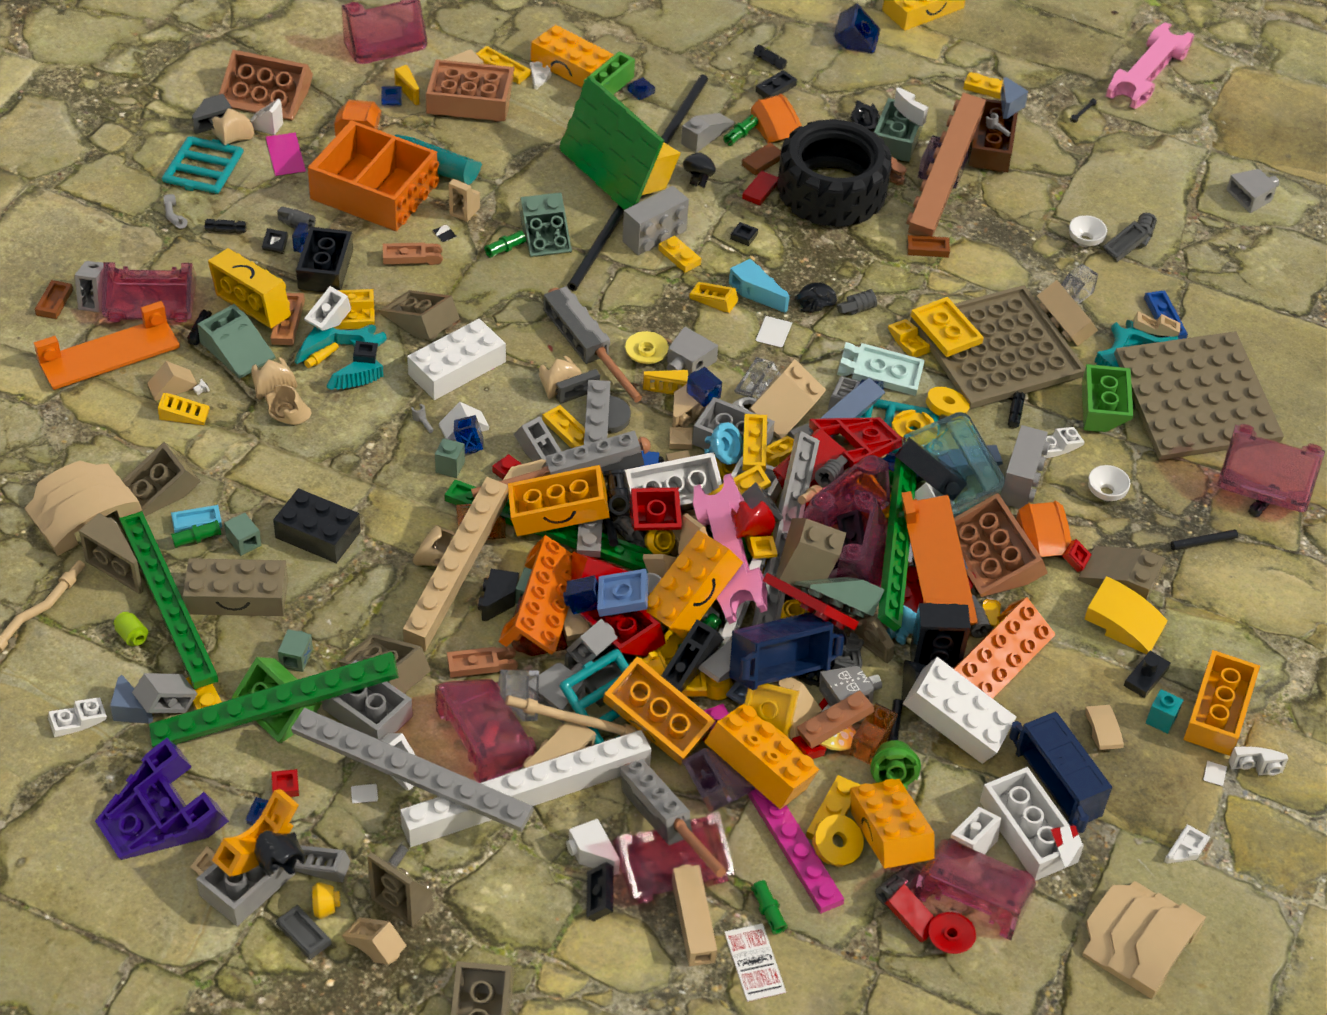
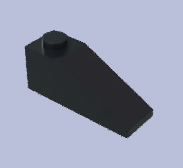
M910 437L895 454L905 465L943 495H948L952 501L955 500L967 485V482L959 472Z
M696 620L661 676L682 692L701 672L699 670L700 665L718 650L724 638L717 630Z

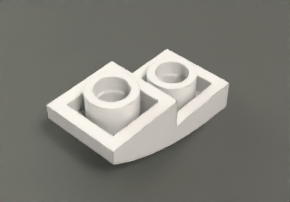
M898 87L895 93L894 106L902 115L922 127L926 123L928 107L914 101V94Z
M1074 427L1056 429L1053 435L1047 436L1046 441L1050 442L1047 455L1042 454V457L1051 458L1063 455L1083 446L1085 442Z
M100 697L75 701L74 708L49 711L48 720L54 737L90 728L106 720L107 717Z
M1234 747L1228 762L1231 770H1247L1255 767L1258 775L1274 776L1283 773L1288 756L1287 754L1266 748Z

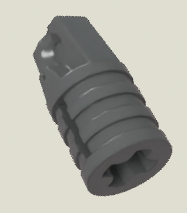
M283 206L277 210L278 220L289 227L304 231L305 233H308L310 227H315L316 218L314 215Z
M1147 212L1140 214L1137 221L1149 233V237L1138 245L1140 249L1147 246L1157 223V218Z
M869 289L847 296V301L836 305L838 313L850 312L853 315L866 309L877 307V298L874 291Z
M840 455L836 460L829 459L816 471V482L821 487H831L844 475L843 467L848 460L843 455Z
M628 512L620 515L614 522L618 533L627 542L648 549L644 542L645 530L634 531Z
M972 595L978 623L970 625V632L974 638H982L992 630V626L984 608L980 606L975 595Z
M908 864L891 875L875 890L879 901L888 907L885 902L901 885L905 884L910 890L921 879L920 871Z

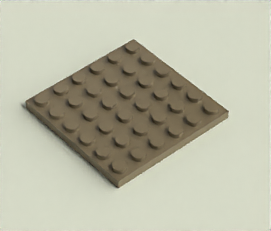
M1025 285L955 303V306L980 332L984 339L982 344L946 357L911 317L910 322L918 328L921 338L930 344L931 353L957 391L968 401L969 409L1011 398L1016 391L1025 394L1083 377L1085 367Z
M1236 331L1116 348L1114 355L1119 367L1131 369L1132 398L1158 460L1275 443L1283 440L1282 430Z

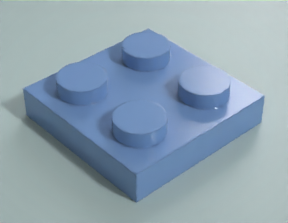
M646 569L599 576L597 611L600 617L648 609V573Z

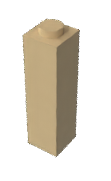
M686 864L673 868L672 886L688 965L690 967L713 964L716 962L717 946L700 865L691 866Z

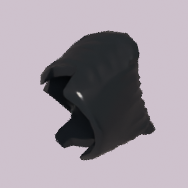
M265 831L259 835L255 843L254 853L256 860L268 876L274 874V871L279 867H282L289 875L296 872L294 867L297 859L304 864V852L295 832L280 834Z

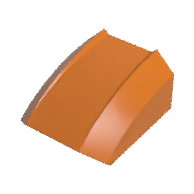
M782 94L763 100L759 99L751 107V115L758 119V125L755 127L767 143L789 138V134L793 130L802 126L791 103Z
M349 100L337 113L334 123L335 136L351 120L378 129L381 116L380 108L374 101Z
M1057 501L1037 504L1028 503L1018 509L1016 520L1041 557L1058 556L1065 553L1071 542V535L1063 505Z

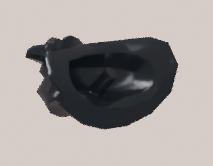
M856 101V106L851 113V122L865 126L869 130H875L880 119L875 105L871 104L870 106Z
M815 282L807 284L795 296V300L803 307L800 309L801 312H818L826 306L837 303L836 293L825 283Z

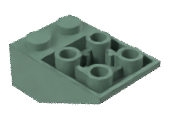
M562 192L520 197L518 207L530 257L572 252Z
M235 304L198 323L200 343L239 379L251 373L253 365L256 364L260 368L268 359H276V356L248 316Z
M851 577L795 581L794 584L801 587V591L818 599L822 598V602L841 608L843 612L864 618V615L874 616L885 590L865 580Z

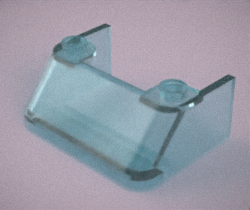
M954 413L904 435L902 445L910 437L936 457L948 454L956 470L967 482L966 487L968 490L959 495L957 503L951 505L954 517L1003 489L1005 477L973 421L966 413Z

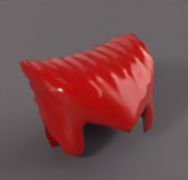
M745 501L739 502L737 513L733 508L731 509V517L737 539L747 536H770L775 527V518L765 502L760 501L754 508H750Z

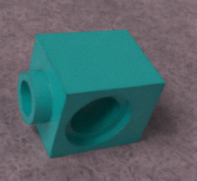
M1160 689L1150 708L1146 724L1169 734L1178 717L1184 699Z

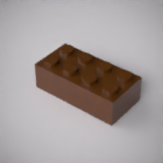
M982 98L986 100L985 107L973 136L968 166L1008 173L1018 112L1007 119H1003L1001 101ZM991 113H996L998 115V123L1007 129L1010 135L1006 136L996 128H987L986 117L991 118Z

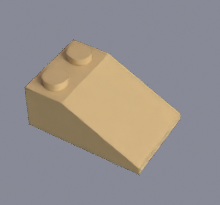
M794 359L777 374L748 410L758 415H767L768 419L775 421L773 435L781 439L815 405L826 389Z

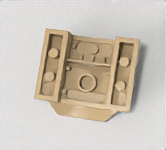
M77 461L66 465L39 481L34 498L24 508L57 556L79 545L75 533L98 513L107 516L114 512L118 518L142 510L138 499L129 487H126L108 463L95 465L84 461Z
M1136 881L1131 885H1112L1086 922L1090 942L1082 956L1153 999L1165 982L1169 970L1188 942L1191 944L1202 928L1206 917L1184 903L1180 906L1159 892L1157 894Z

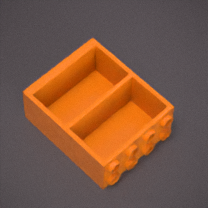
M351 120L308 166L310 199L397 232L407 222L409 216L416 212L421 202L427 199L433 188L438 186L439 162L437 161V151Z

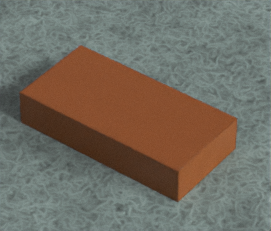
M770 142L743 158L741 166L756 176L761 171L780 161L781 150Z
M908 235L907 255L949 258V237Z
M51 280L35 307L36 315L57 319L73 292L72 284Z

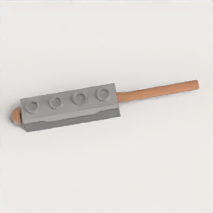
M567 286L560 289L552 288L548 293L544 294L543 310L583 362L588 364L601 359L634 402H639L642 396L609 356L610 339L608 335L603 333L597 321L590 317L586 307L579 303L577 296L571 293Z
M634 430L545 456L547 466L542 469L499 482L508 485V483L600 465L603 477H605L604 471L623 468L626 470L643 466L644 461L641 450H643L644 454L648 453L651 444L645 437H639L638 439ZM481 486L471 489L473 498L476 497Z
M642 759L620 767L624 795L664 841L671 845L685 840L717 877H723L726 874V869L692 833L690 811L650 766Z

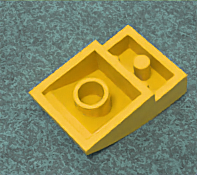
M1106 576L1088 606L1084 619L1106 629L1105 636L1146 655L1149 651H1152L1168 621L1146 599Z

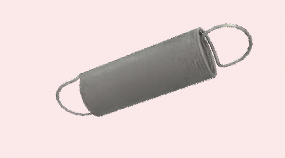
M400 844L388 862L397 867L409 849Z

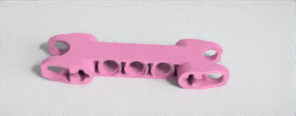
M1166 22L1156 27L1147 41L1146 46L1149 49L1129 72L1119 69L1114 74L1106 96L1112 99L1117 95L1128 96L1132 101L1129 107L1134 109L1145 104L1155 88V84L1152 81L1172 58L1182 61L1187 56L1195 34L1187 32L1184 35H1175L1169 31L1171 24Z
M729 473L724 475L723 488L715 495H706L700 484L694 486L693 506L698 522L705 527L711 526L714 540L729 548L744 562L716 598L728 623L731 624L736 622L737 608L745 601H754L761 613L767 611L768 591L766 583L763 582L764 577L760 568L749 569L742 538L737 539L731 509L733 508L737 513L739 502L744 501V498L740 494L732 475Z

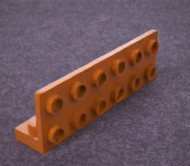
M162 301L140 307L142 324L61 351L56 336L34 342L37 361L52 389L55 390L179 348L180 343L167 323L165 306Z
M911 491L903 492L902 507L923 602L968 605L970 625L977 624V615L949 496L944 495L913 500Z
M546 535L528 553L524 566L532 569L518 613L504 625L499 643L507 647L513 640L517 642L523 635L552 655L558 645L575 584L571 582L572 553Z
M1028 597L1010 604L997 617L1000 623L953 668L992 699L1055 636V632Z

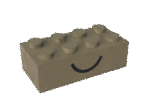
M188 558L183 601L189 614L284 616L288 583L286 560Z

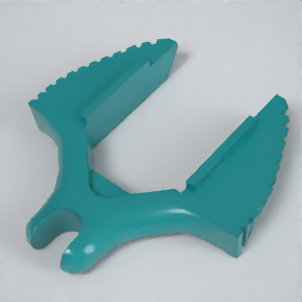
M1132 320L1126 321V329L1115 322L1111 326V331L1115 338L1112 347L1097 352L1094 362L1096 365L1119 367L1114 355L1116 348L1178 340V336L1158 338L1134 328Z
M372 324L357 330H341L333 327L322 331L314 327L305 338L294 361L296 364H299L308 359L314 352L325 348L333 342L354 346L356 341L378 343L379 347L386 341L387 336L384 332L374 334L376 326ZM377 360L375 364L353 362L332 374L327 388L340 390V388L346 389L347 387L351 388L372 383L383 377V365Z

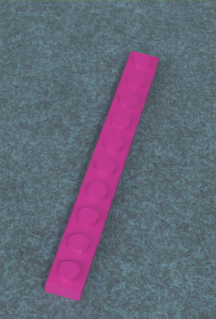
M724 704L704 710L708 715L713 716L715 720L713 727L717 721L729 714ZM732 768L819 913L821 914L843 905L844 897L787 805L780 810Z

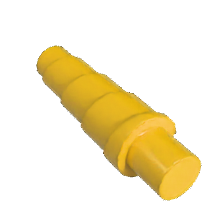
M333 342L325 348L314 352L304 361V365L307 368L319 365L339 348L338 344Z

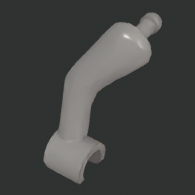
M165 195L163 199L166 218L177 228H185L187 226V219L183 216H177L173 212L172 206H176L175 195Z

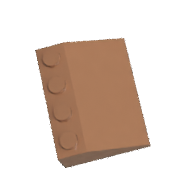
M232 50L219 95L224 94L232 109L252 113L258 112L279 98L282 104L283 119L293 121L308 93L313 73L308 64Z
M436 59L426 92V113L506 121L514 67Z
M998 493L954 517L962 555L968 567L966 570L967 575L981 597L1028 585L1048 573L1043 559Z

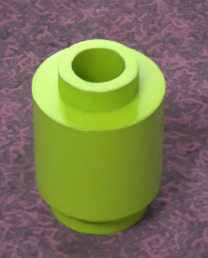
M122 612L114 619L115 631L128 646L135 647L145 642L148 636V629L133 613Z

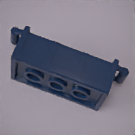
M811 612L733 630L729 677L749 689L755 690L759 685L803 675L804 673L820 669L828 671L830 670L831 661L843 655L844 635L833 633L832 623L819 618Z
M1056 711L1025 723L1023 726L1019 721H1014L1010 729L1009 739L1014 742L1017 748L1016 756H1024L1056 803L1068 817V824L1070 826L1075 825L1078 833L1085 832L1088 822L1103 816L1112 790L1111 784Z

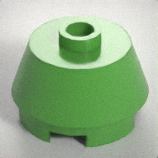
M898 740L887 741L880 745L870 765V772L876 783L884 782L887 779H900L906 790L909 784L915 779L918 780L921 770V762L916 753L906 743Z

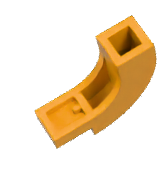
M281 789L274 790L259 819L244 833L234 837L223 838L212 861L229 876L240 875L257 867L259 864L254 850L259 835L265 831L280 834L290 833L294 827L290 821L299 804Z

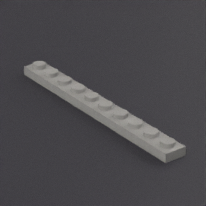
M588 380L584 445L607 438L611 381ZM603 519L579 524L577 553L589 557H600Z
M802 431L795 434L778 510L783 519L775 522L772 535L778 555L774 558H767L763 577H765L766 573L776 577L792 518H803L805 504L801 505L798 502V497L806 493L810 486L820 440ZM766 583L768 609L761 613L756 605L752 626L780 619L785 599L784 592Z
M304 708L291 728L293 734L519 832L523 831L534 811L532 805Z

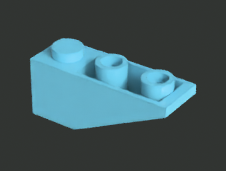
M751 259L730 268L729 284L736 288V291L741 296L784 313L788 311L789 295L787 291L783 290L773 278L769 277Z

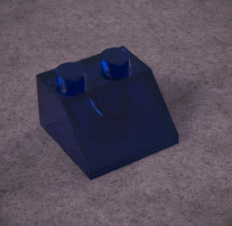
M856 3L839 14L833 36L845 49L872 54L875 52L881 29L862 7Z

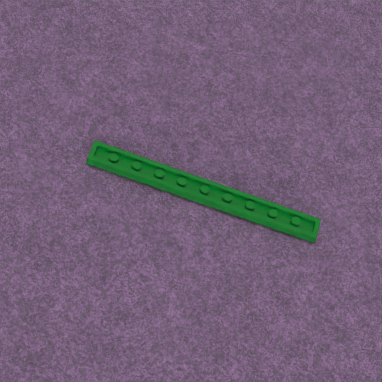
M896 456L881 588L885 590L879 601L877 617L881 623L887 625L894 632L902 627L910 539L902 507V493L911 491L914 500L917 474Z
M455 479L444 495L445 501L469 510L475 499L471 489L477 487ZM508 499L497 520L513 526ZM579 524L533 534L542 537L546 535L558 543L577 549ZM602 533L601 555L599 558L632 570H647L643 554H653L650 550L618 539L617 546L612 547L609 545L607 534Z
M143 512L119 518L123 532L137 559L140 570L194 690L219 682L215 668Z
M393 652L385 653L150 723L152 747L154 748L166 738L174 744H179L397 679L399 674Z

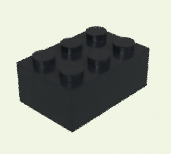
M318 227L309 228L296 268L298 289L326 292L330 286L336 290L342 289L353 253L352 231Z
M299 488L273 519L276 539L336 564L361 532L360 514Z
M919 603L910 644L911 661L927 666L938 657L951 668H954L964 658L971 629L968 605Z

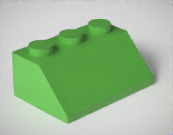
M1086 364L1082 379L1084 430L1107 432L1133 419L1130 368Z
M256 657L231 698H238L298 679L275 658ZM316 702L259 719L256 722L278 743H282L294 735L291 728L302 710L306 708L317 713L322 702Z

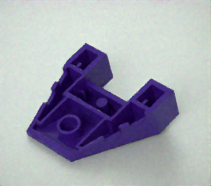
M168 738L146 753L141 760L143 763L134 775L130 774L126 780L128 783L120 794L114 795L95 820L121 860L209 838L229 822L219 805L205 792L188 805L184 803L172 782L192 766L182 751Z

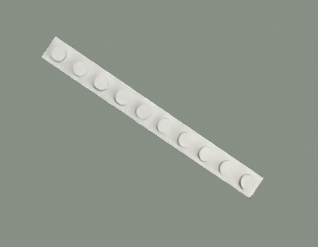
M642 730L482 782L481 784L535 806L621 777L620 767L627 763L643 759L650 766L651 747ZM441 797L400 810L401 826L411 847L492 820Z

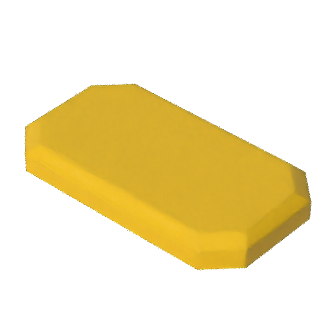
M984 600L982 607L991 626L995 627L999 624L997 617L1000 615L1001 603L997 600Z

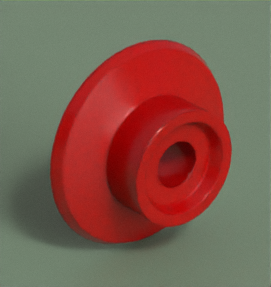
M943 912L935 916L929 924V937L932 943L943 952L949 954L963 953L969 950L975 943V927L962 914Z

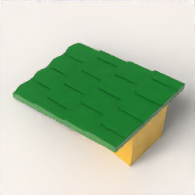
M588 76L582 86L580 97L575 103L573 115L568 121L567 130L561 139L559 147L564 155L595 181L596 185L611 196V199L624 210L638 204L642 195L666 189L681 154L664 143L665 140L592 76Z

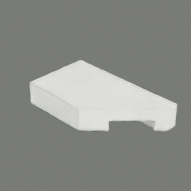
M530 62L533 87L538 89L551 78V69L548 66L546 68L542 67L541 62Z
M1187 824L1167 854L1164 862L1168 864L1197 860L1210 837Z

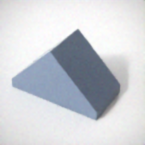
M1004 77L1000 92L1003 119H1007L1026 106L1028 96L1026 89L1009 78Z
M123 675L117 679L110 705L113 721L146 724L153 722L152 713H147L132 693L135 688Z

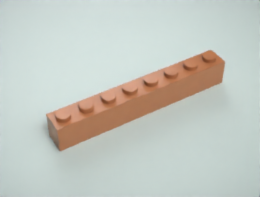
M964 92L960 100L956 99L953 107L955 113L949 116L946 124L949 128L947 131H943L940 138L942 145L936 148L933 156L936 160L934 164L930 163L926 174L929 177L927 180L924 179L921 184L920 191H922L921 196H916L913 205L916 209L914 213L910 212L906 222V224H909L908 233L917 236L934 235L983 114L985 99Z

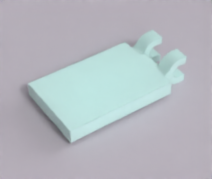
M846 342L837 375L848 376L853 374L852 379L861 382L870 377L880 387L916 396L925 360L861 343L860 347Z

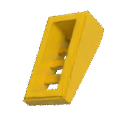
M408 65L396 68L394 70L395 85L416 106L419 105V87Z
M697 282L689 294L690 299L726 313H730L738 302L736 288Z
M688 370L644 371L643 390L674 395L675 391L689 383Z
M168 393L162 394L158 405L159 420L198 425L205 424L210 410L208 405Z

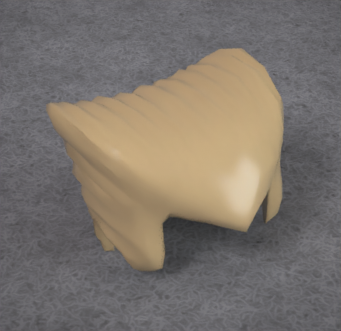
M228 108L222 118H212L214 129L211 130L224 145L240 140H250L254 136V128L251 121L236 110Z
M563 356L567 361L556 359L549 370L543 364L539 367L540 373L538 375L548 399L558 395L556 393V389H558L556 383L582 374L581 370L567 356Z
M279 358L281 364L268 359L260 370L256 364L252 366L251 373L258 400L273 392L276 385H288L295 389L297 388L296 378L283 358Z
M276 385L274 386V391L266 395L265 400L268 404V413L270 417L277 421L297 425L307 421L312 414L311 409L303 402L295 388L291 386Z
M435 525L420 544L413 558V563L417 566L437 567L453 539L451 536H454L455 533Z

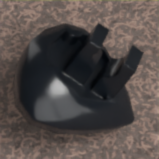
M698 152L687 156L683 161L685 171L692 174L689 184L697 187L698 183V186L705 188L708 178L716 172L713 161L706 154Z

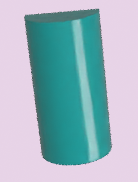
M395 135L401 139L437 151L439 175L470 185L480 172L482 163L413 137Z

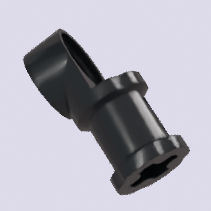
M624 468L604 471L608 482V490L606 491L608 506L615 515L625 514L630 506L628 490L624 486ZM614 476H616L617 487L615 486ZM614 499H624L626 507L623 511L619 512L613 509L612 502Z

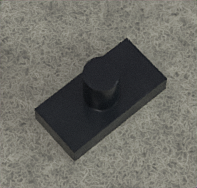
M1149 651L1125 680L1124 686L1145 698L1167 672L1171 662Z

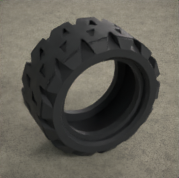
M837 119L808 122L807 125L799 126L789 134V138L784 140L781 147L777 189L780 191L779 196L786 207H791L792 213L814 224L843 227L854 223H862L869 220L873 214H877L884 205L892 165L890 150L877 133L870 131L867 127L860 124ZM838 168L849 171L857 176L834 178L812 171V169Z

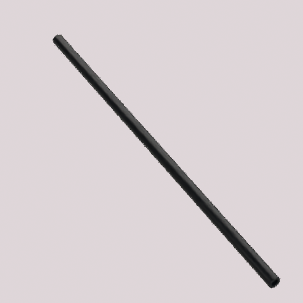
M701 74L662 134L661 138L665 140L664 143L667 145L708 82L706 75ZM619 205L615 208L567 284L570 290H577L623 217L624 209Z

